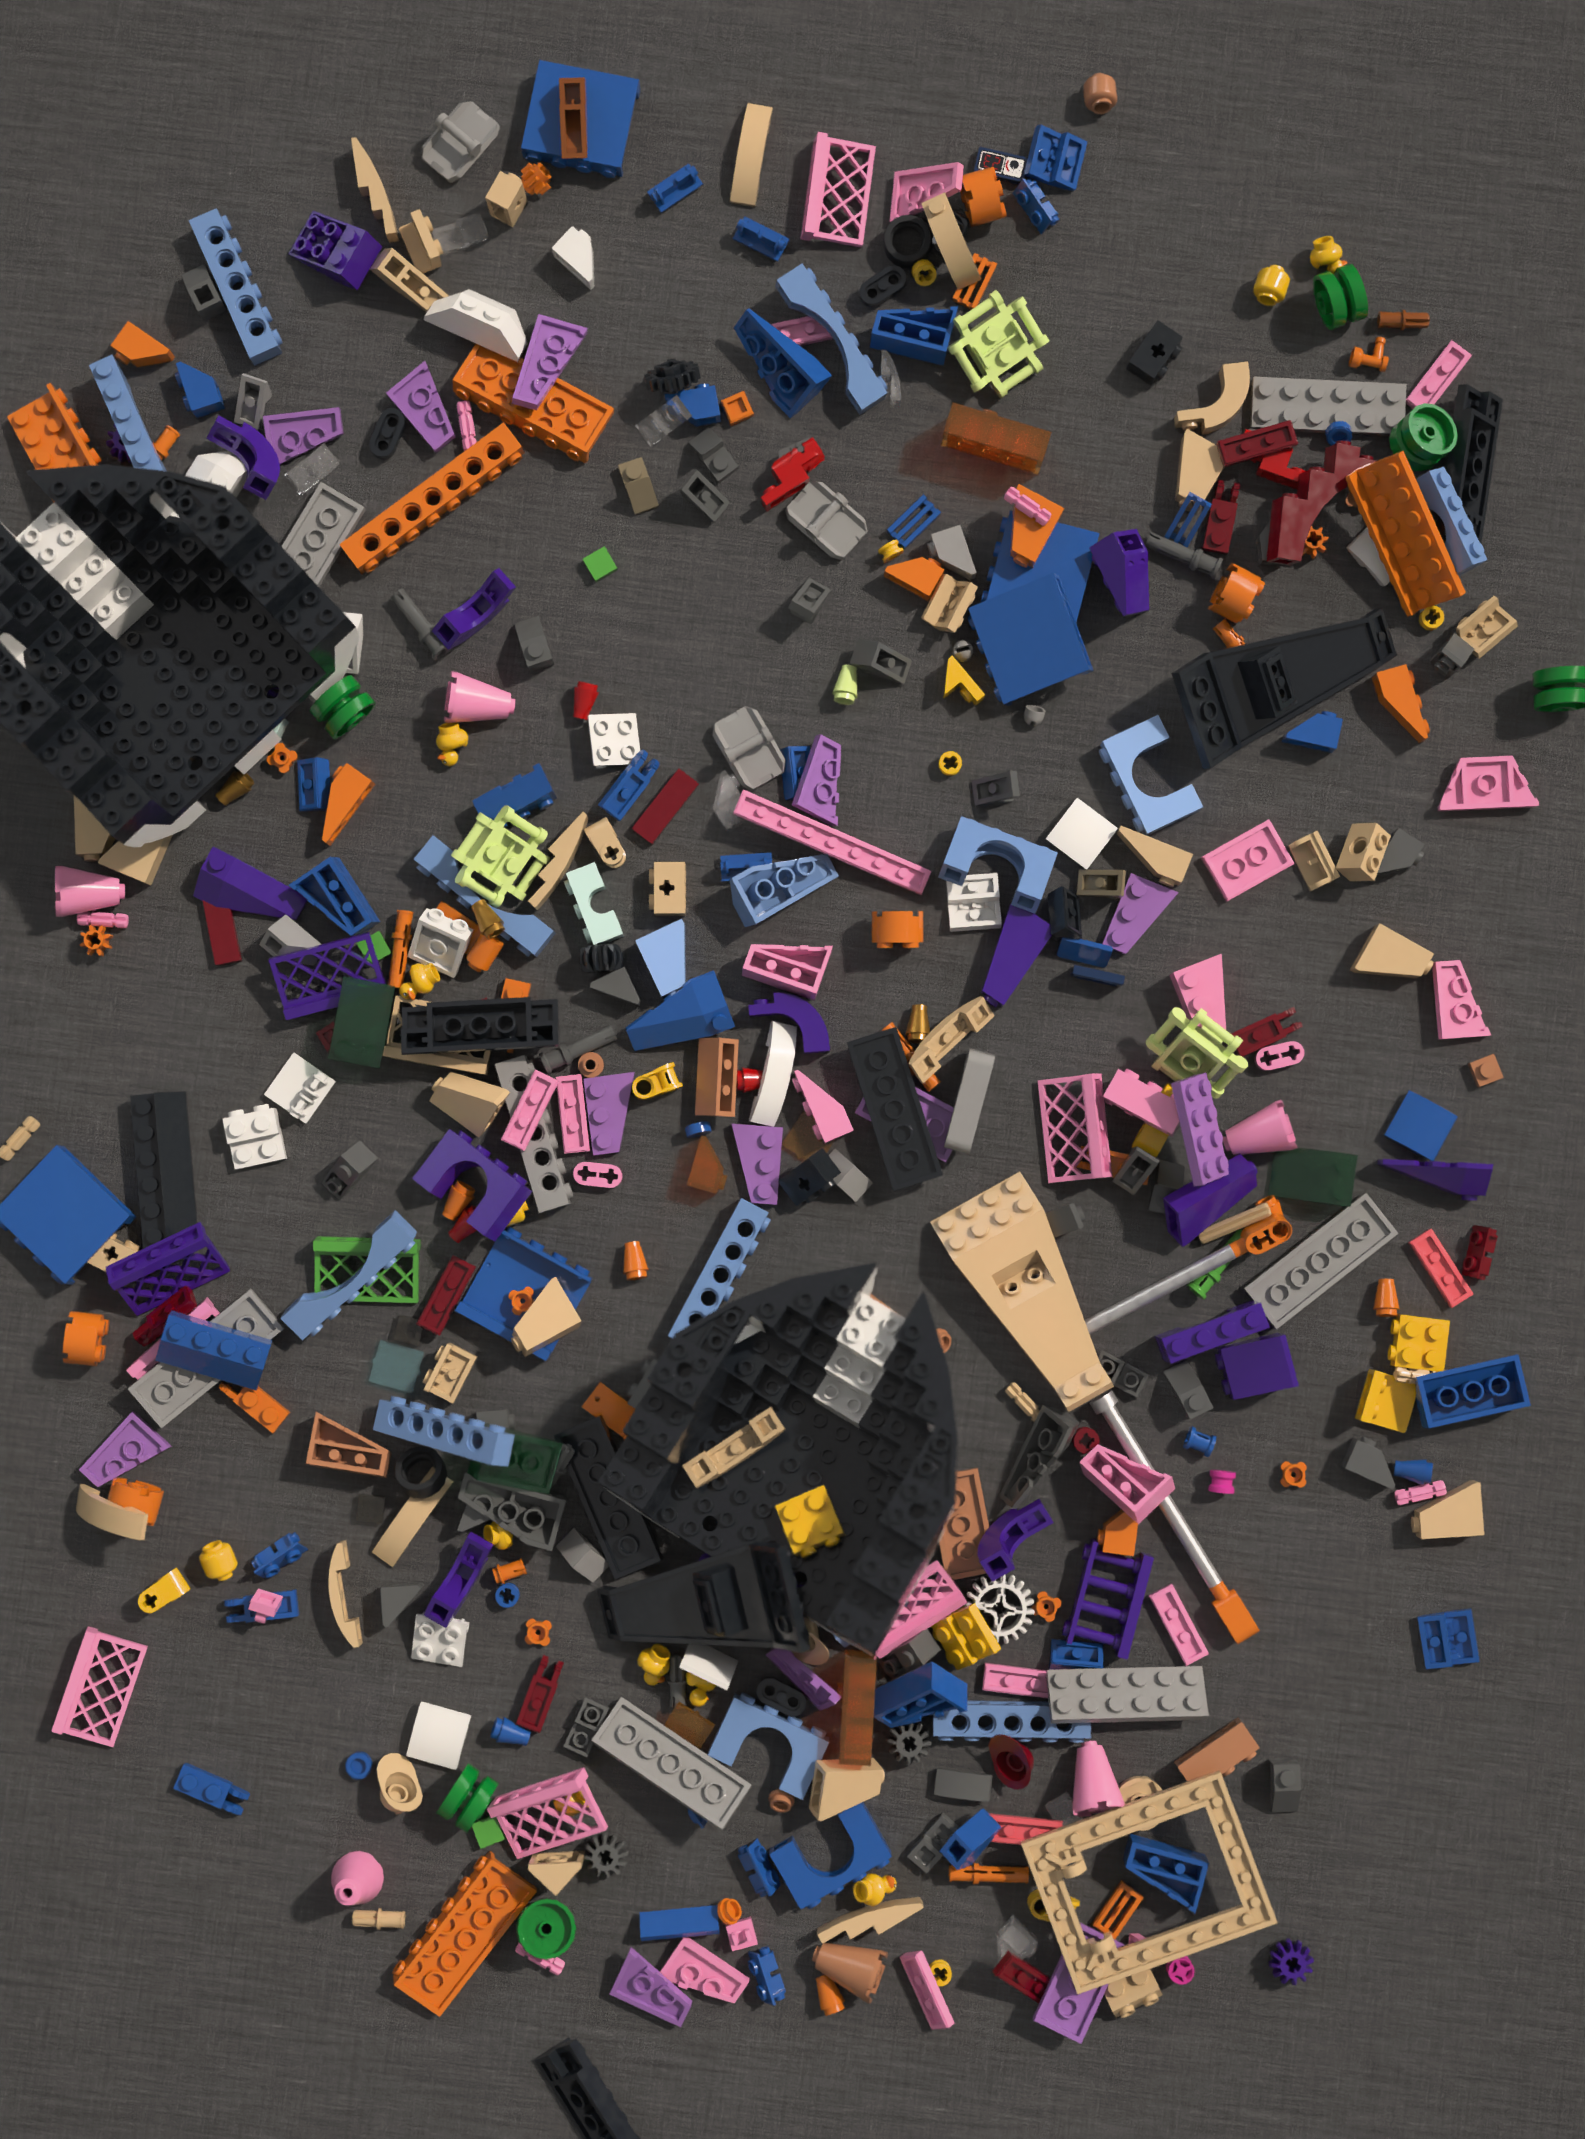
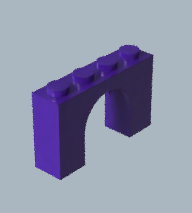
M449 1129L412 1179L428 1192L442 1199L462 1172L474 1167L483 1168L487 1176V1190L484 1198L466 1222L482 1235L495 1242L532 1193L525 1186L528 1181L516 1172L513 1176L508 1173L509 1166L498 1158L495 1161L490 1159L491 1153L480 1144L477 1147L472 1145L473 1139L463 1131L457 1134Z
M1248 1301L1227 1309L1228 1313L1212 1320L1186 1328L1177 1327L1155 1335L1154 1337L1162 1359L1166 1362L1174 1363L1269 1328L1270 1326L1261 1302Z

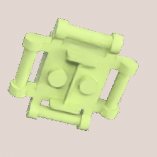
M995 290L989 294L988 299L965 315H959L953 319L961 336L960 339L951 344L947 349L951 355H955L972 383L970 387L973 392L979 391L990 382L996 394L1003 398L1008 394V390L1034 372L1037 374L1043 370L1040 360L1033 352L1047 344L1049 339L1046 334H1042L1026 307L1027 302L1023 296L1005 306L1003 298ZM995 307L997 311L969 330L968 324ZM1015 311L1018 312L1034 339L1029 344L1019 324L1011 316ZM964 346L967 348L968 352L970 353L971 357L973 358L974 362L976 363L977 367L982 373V377H979L970 360L968 359L967 355L965 354L964 350L962 349L964 348ZM1025 358L1028 365L1005 381L1001 382L999 380V375Z
M505 805L500 810L494 820L479 812L476 817V823L458 850L454 849L451 854L452 857L464 864L456 875L455 883L461 887H468L487 899L488 903L495 908H498L503 903L507 891L523 901L527 895L525 892L541 868L551 860L549 856L537 849L538 845L545 841L548 832L542 827H535L515 814L514 809L508 805ZM510 822L529 834L530 838L528 841H525L505 828L504 825ZM530 857H536L518 886L512 885ZM476 871L497 885L495 890L492 891L471 878L472 872Z
M1173 1008L1168 1015L1169 1018L1159 1030L1146 1039L1147 1047L1158 1055L1151 1067L1156 1071L1161 1070L1175 1082L1196 1074L1207 1073L1208 1080L1211 1083V1095L1217 1099L1224 1093V1088L1232 1079L1248 1067V1062L1245 1058L1233 1054L1243 1040L1237 1035L1234 1037L1213 1021L1202 1008L1199 1009L1191 1020L1186 1017L1182 1009ZM1175 1026H1178L1182 1031L1167 1047L1163 1044L1164 1038ZM1223 1041L1228 1045L1226 1048L1222 1045ZM1224 1064H1227L1229 1066L1227 1071L1217 1082H1212L1210 1079Z

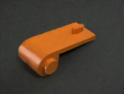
M441 901L436 909L441 910L445 917L452 920L461 919L468 924L469 928L474 929L468 948L465 951L469 967L477 972L482 970L488 971L504 943L498 937L487 939L485 935H481L477 923Z
M599 1382L581 1406L594 1417L602 1415L606 1425L622 1436L624 1440L627 1436L622 1430L636 1410L602 1382Z

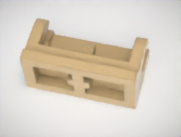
M1318 831L1288 845L1310 892L1340 877Z

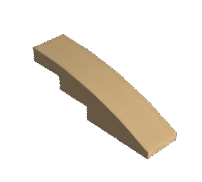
M356 137L351 138L360 193L362 197L370 196L371 208L375 219H384L385 233L389 243L398 242L399 237L394 214L382 181Z
M584 812L576 818L548 849L554 858L538 874L545 883L528 900L536 910H539L554 892L570 867L580 846L584 829L589 819Z
M920 1897L881 1902L874 1907L865 1906L841 1915L818 1927L817 1935L822 1944L843 1931H846L849 1938L852 1939L874 1926L879 1935L924 1908L923 1901Z

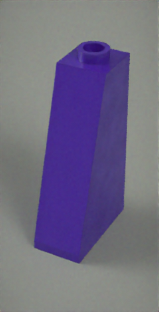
M1011 904L1008 907L981 993L985 995V1001L995 1008L997 1005L1004 1006L1052 936L1050 924L1034 913Z
M1239 1154L1228 1160V1175L1200 1186H1194L1192 1181L1163 1198L1167 1230L1182 1247L1190 1243L1257 1187L1256 1174L1258 1172L1252 1161H1247Z

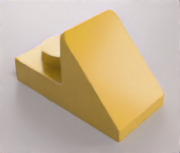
M951 656L947 662L943 698H946L960 686L961 690L959 692L968 703L972 701L976 706L984 699L985 694L957 660Z

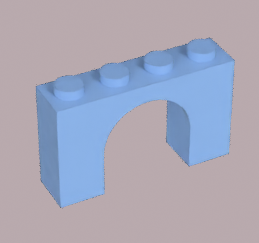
M1159 715L1102 741L1100 744L1101 749L1099 750L1105 764L1109 763L1113 771L1110 773L1114 785L1116 787L1120 786L1124 794L1121 796L1124 806L1127 810L1131 809L1135 818L1132 821L1137 832H1142L1146 836L1203 808L1192 784L1164 797H1151L1141 792L1133 781L1132 766L1134 760L1140 754L1167 742L1169 739Z

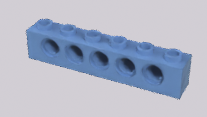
M216 208L190 219V225L254 366L282 354L279 347L283 343L277 329L272 330L269 322L273 321L267 306L262 307L258 300L263 298L257 284L252 285L249 276L253 274L247 261L242 262L238 255L242 252V249L236 237L231 239L228 231L232 230L227 216H221ZM216 237H223L221 243L212 244ZM228 259L233 260L231 266L222 267L224 261ZM235 283H244L241 289H232ZM254 305L251 312L243 313L245 306ZM256 328H264L261 335L253 336V331Z
M743 1198L740 1199L668 1334L669 1337L673 1338L675 1333L689 1326V1319L692 1314H700L702 1317H705L717 1310L722 1300L728 1302L734 1290L730 1286L735 1277L740 1279L747 1266L743 1264L746 1255L752 1256L759 1243L755 1241L758 1232L764 1233L771 1219L767 1218L769 1212ZM742 1222H749L753 1227V1232L748 1237H743L738 1232V1226ZM729 1245H737L740 1248L741 1254L738 1259L731 1260L726 1256V1249ZM717 1268L726 1269L728 1272L727 1281L723 1283L717 1282L714 1279V1271ZM703 1292H714L716 1302L713 1305H705L701 1299Z
M391 1396L390 1400H379L373 1427L374 1431L485 1464L508 1466L515 1435L506 1433L505 1427L493 1424L486 1427L484 1426L485 1421L469 1419L468 1422L464 1420V1415L450 1413L447 1416L445 1415V1410L430 1407L429 1410H426L425 1404L410 1402L409 1405L406 1404V1399Z
M967 1700L966 1712L959 1713L958 1709L945 1711L944 1716L939 1718L932 1714L933 1736H938V1740L943 1741L954 1740V1737H964L966 1741H979L980 1737H990L991 1739L995 1735L1003 1734L1016 1737V1741L1030 1742L1032 1738H1042L1044 1742H1058V1738H1068L1069 1742L1081 1743L1084 1742V1738L1091 1739V1723H1070L1066 1728H1059L1057 1724H1051L1048 1701ZM957 1715H962L966 1718L965 1724L961 1727H956L952 1724V1719ZM984 1715L990 1716L992 1723L988 1727H981L978 1725L980 1717ZM1009 1716L1018 1718L1017 1725L1012 1728L1004 1725L1005 1719ZM1036 1716L1044 1718V1724L1039 1728H1034L1030 1725L1031 1720Z

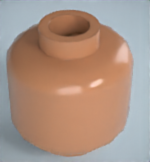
M1097 73L1085 81L1083 85L1085 106L1096 114L1109 112L1117 103L1115 80L1109 75Z

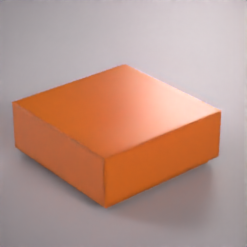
M744 391L721 400V405L730 426L754 416Z

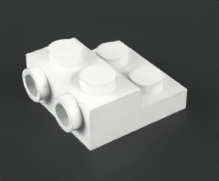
M426 908L418 920L408 957L424 965L432 963L439 972L455 978L474 929L469 928L468 924L461 919L452 920L445 917L444 913L439 909L430 910Z
M269 1104L253 1107L254 1112L244 1114L243 1110L228 1112V1118H223L227 1144H230L235 1170L287 1159L277 1108L269 1109Z

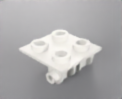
M636 713L587 715L593 766L601 769L609 765L631 764L633 757L640 751Z
M293 1052L264 1095L290 1112L292 1116L307 1124L336 1081Z
M425 1612L423 1614H416L411 1659L462 1667L466 1634L468 1633L470 1622H465L464 1618L462 1620L453 1618L447 1628L424 1616Z

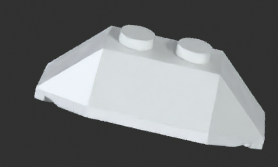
M470 289L434 301L424 316L425 321L518 362L528 344L516 310Z
M230 451L198 455L185 476L225 486L237 497L247 479V470L243 462Z

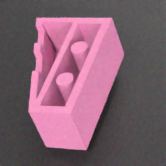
M751 944L742 969V976L815 1001L833 946L808 947L807 945H800V947Z
M1222 954L1170 974L1186 1017L1191 1020L1199 1009L1202 1008L1207 1012L1206 1015L1226 1030Z
M1118 1069L1103 1095L1105 1103L1111 1106L1115 1105L1123 1109L1126 1114L1135 1116L1146 1124L1173 1137L1180 1125L1174 1095L1172 1094L1169 1097L1161 1093L1163 1088L1149 1081L1148 1084L1139 1081L1140 1076L1129 1069H1126L1124 1072Z
M1096 1445L1079 1462L1083 1474L1138 1525L1175 1490L1172 1476L1165 1473L1163 1475L1150 1469L1145 1464L1140 1465L1133 1462L1126 1456L1101 1445Z

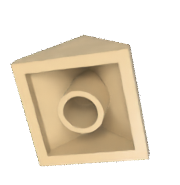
M585 1851L532 1854L529 1861L528 1870L556 1896L581 1869Z

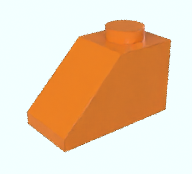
M127 321L110 345L116 352L115 357L125 365H128L130 362L136 367L170 362L175 358L170 349L129 321Z
M920 557L887 566L884 571V577L929 601L944 574V569L941 568L942 564L933 558H928L927 560Z
M1122 1509L1103 1523V1529H1098L1097 1542L1102 1552L1134 1556L1138 1524Z

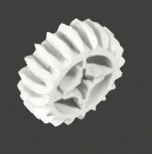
M1003 1575L999 1580L993 1582L991 1580L988 1583L985 1577L982 1576L980 1580L983 1586L980 1587L977 1583L972 1584V1587L977 1592L976 1594L970 1591L967 1592L966 1595L973 1599V1601H967L964 1606L975 1603L979 1610H984V1612L993 1615V1628H989L997 1642H999V1636H1003L1004 1643H1009L1007 1636L1009 1634H1012V1637L1017 1640L1018 1635L1015 1631L1019 1629L1025 1634L1027 1630L1022 1626V1623L1031 1625L1032 1620L1026 1617V1615H1034L1035 1613L1034 1609L1027 1608V1606L1034 1604V1600L1032 1598L1025 1599L1031 1593L1030 1590L1024 1589L1020 1591L1024 1586V1582L1020 1580L1014 1585V1575H1011L1008 1581H1005L1006 1576ZM997 1588L995 1597L992 1600L979 1602L987 1591ZM1005 1588L1013 1591L1019 1597L1020 1606L1006 1602ZM1001 1599L1006 1609L998 1617L993 1606H997L996 1603L1000 1602ZM1019 1614L1011 1625L1001 1628L1005 1617Z

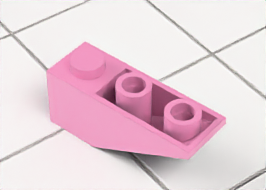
M799 1070L794 1071L795 1078H792V1082L797 1093L801 1091L806 1101L802 1102L807 1117L812 1115L816 1125L812 1126L817 1140L822 1139L825 1144L853 1132L854 1130L844 1107Z

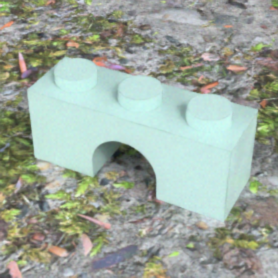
M593 862L566 873L568 880L564 881L569 896L574 894L577 904L573 905L578 919L583 918L586 928L582 930L587 942H593V945H600L624 937L614 910L600 914L591 909L590 902L593 895L606 889L596 863Z

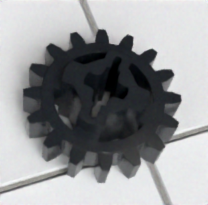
M676 358L668 359L666 362L653 367L654 370H648L647 374H644L647 390L652 392L659 390V393L668 392L669 394H676L680 390L692 386L691 383H697L698 379H701L698 363H693V361L686 362L685 360L678 361Z

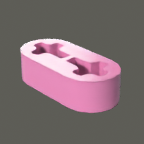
M1295 1041L1264 1047L1256 1052L1254 1062L1263 1071L1294 1065L1303 1059L1304 1049L1301 1044ZM1289 1046H1292L1293 1050L1298 1051V1054L1294 1056L1295 1060H1292L1289 1056L1282 1058L1281 1053L1289 1051ZM1264 1052H1267L1269 1056L1277 1055V1059L1269 1062L1270 1066L1260 1061V1058L1264 1056Z
M581 1162L577 1164L573 1171L575 1180L579 1184L615 1188L623 1179L621 1169L610 1164ZM584 1166H588V1171L597 1173L596 1177H587V1181H582L583 1178L578 1175V1171L583 1170ZM609 1169H614V1174L618 1175V1179L613 1180L612 1184H609L608 1179L600 1178V1173H609Z

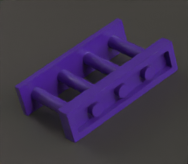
M1090 1539V1543L1085 1544L1083 1548L1082 1559L1085 1562L1070 1620H1065L1062 1635L1065 1636L1064 1640L1066 1643L1071 1645L1074 1636L1111 1645L1112 1649H1116L1115 1654L1117 1657L1128 1660L1154 1557L1151 1554L1141 1552L1139 1558L1131 1559L1113 1553L1102 1552L1097 1549L1098 1542L1095 1539ZM1094 1559L1132 1569V1572L1135 1573L1133 1583L1129 1582L1127 1585L1090 1575ZM1087 1585L1124 1594L1125 1598L1129 1599L1126 1609L1122 1608V1610L1084 1600ZM1080 1611L1119 1620V1623L1122 1624L1120 1634L1111 1635L1078 1626Z

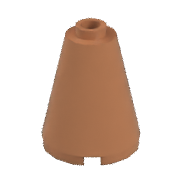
M823 1943L822 1947H816L812 1961L816 1962L815 1968L864 2002L870 2004L872 1999L869 1995L870 1993L876 1994L885 1969V1965L881 1964L882 1957L887 1959L888 1952Z

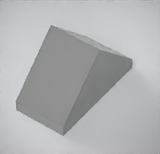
M834 1149L829 1154V1157L841 1173L833 1180L840 1189L856 1202L873 1183L854 1164Z
M575 1527L556 1546L571 1567L591 1582H594L609 1567L606 1558Z

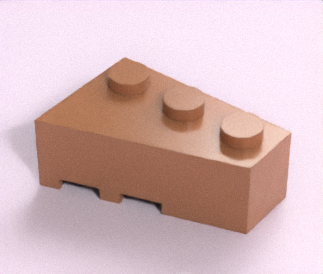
M315 1413L306 1464L314 1467L387 1478L392 1452L320 1413Z

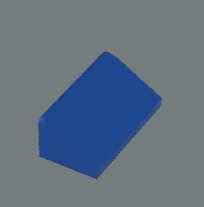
M788 746L780 749L785 758V772L782 774L785 800H794L811 750L810 746Z
M319 757L297 760L299 811L327 810L330 795L329 760Z
M1061 937L1057 956L1105 968L1113 948L1112 946L1083 939L1077 940Z
M1051 1639L1049 1670L1103 1669V1644L1073 1641L1071 1645L1066 1643L1065 1640Z

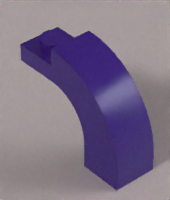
M218 415L206 439L232 452L243 462L247 470V479L243 488L266 500L276 484L280 473V463L274 448L260 432L244 422L242 427H239Z
M500 568L494 570L468 601L457 609L444 614L432 632L448 650L463 643L488 624L509 602L508 597L516 586Z
M773 993L774 1003H769V999L753 1000L754 1005H748L749 1017L782 1015L792 1019L802 1032L804 1054L830 1052L826 1025L817 1010L805 1000L787 993Z
M1040 1499L1020 1510L1010 1509L1000 1516L982 1536L977 1550L978 1559L992 1582L1015 1569L1012 1560L1013 1553L1025 1539L1053 1523L1052 1517Z
M470 1532L447 1577L432 1596L424 1616L447 1628L488 1560L487 1557L493 1547L492 1543Z

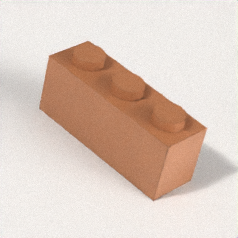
M699 1038L696 1116L735 1117L738 1039Z
M1237 1717L1174 1761L1187 1782L1220 1770L1222 1777H1225L1235 1770L1234 1766L1242 1760L1243 1762L1251 1760L1257 1754L1256 1750L1260 1747L1242 1721Z

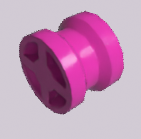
M1210 1470L1209 1475L1212 1477V1481L1208 1485V1491L1234 1494L1235 1488L1232 1486V1483L1236 1478V1472Z
M1188 1956L1166 1963L1167 1973L1176 1984H1187L1194 1977V1966Z

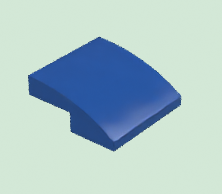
M1041 124L1036 126L1024 175L1054 187L1070 191L1076 190L1087 141L1068 132L1060 134Z
M1409 1090L1387 1129L1385 1137L1430 1161H1434L1458 1116Z
M1471 1608L1417 1617L1426 1669L1452 1667L1455 1664L1476 1663L1480 1661Z

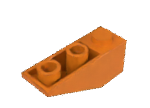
M1406 664L1377 672L1372 676V681L1378 701L1418 743L1425 741L1430 730L1427 720L1423 719L1421 715V698L1418 694L1415 695L1413 672L1408 670Z

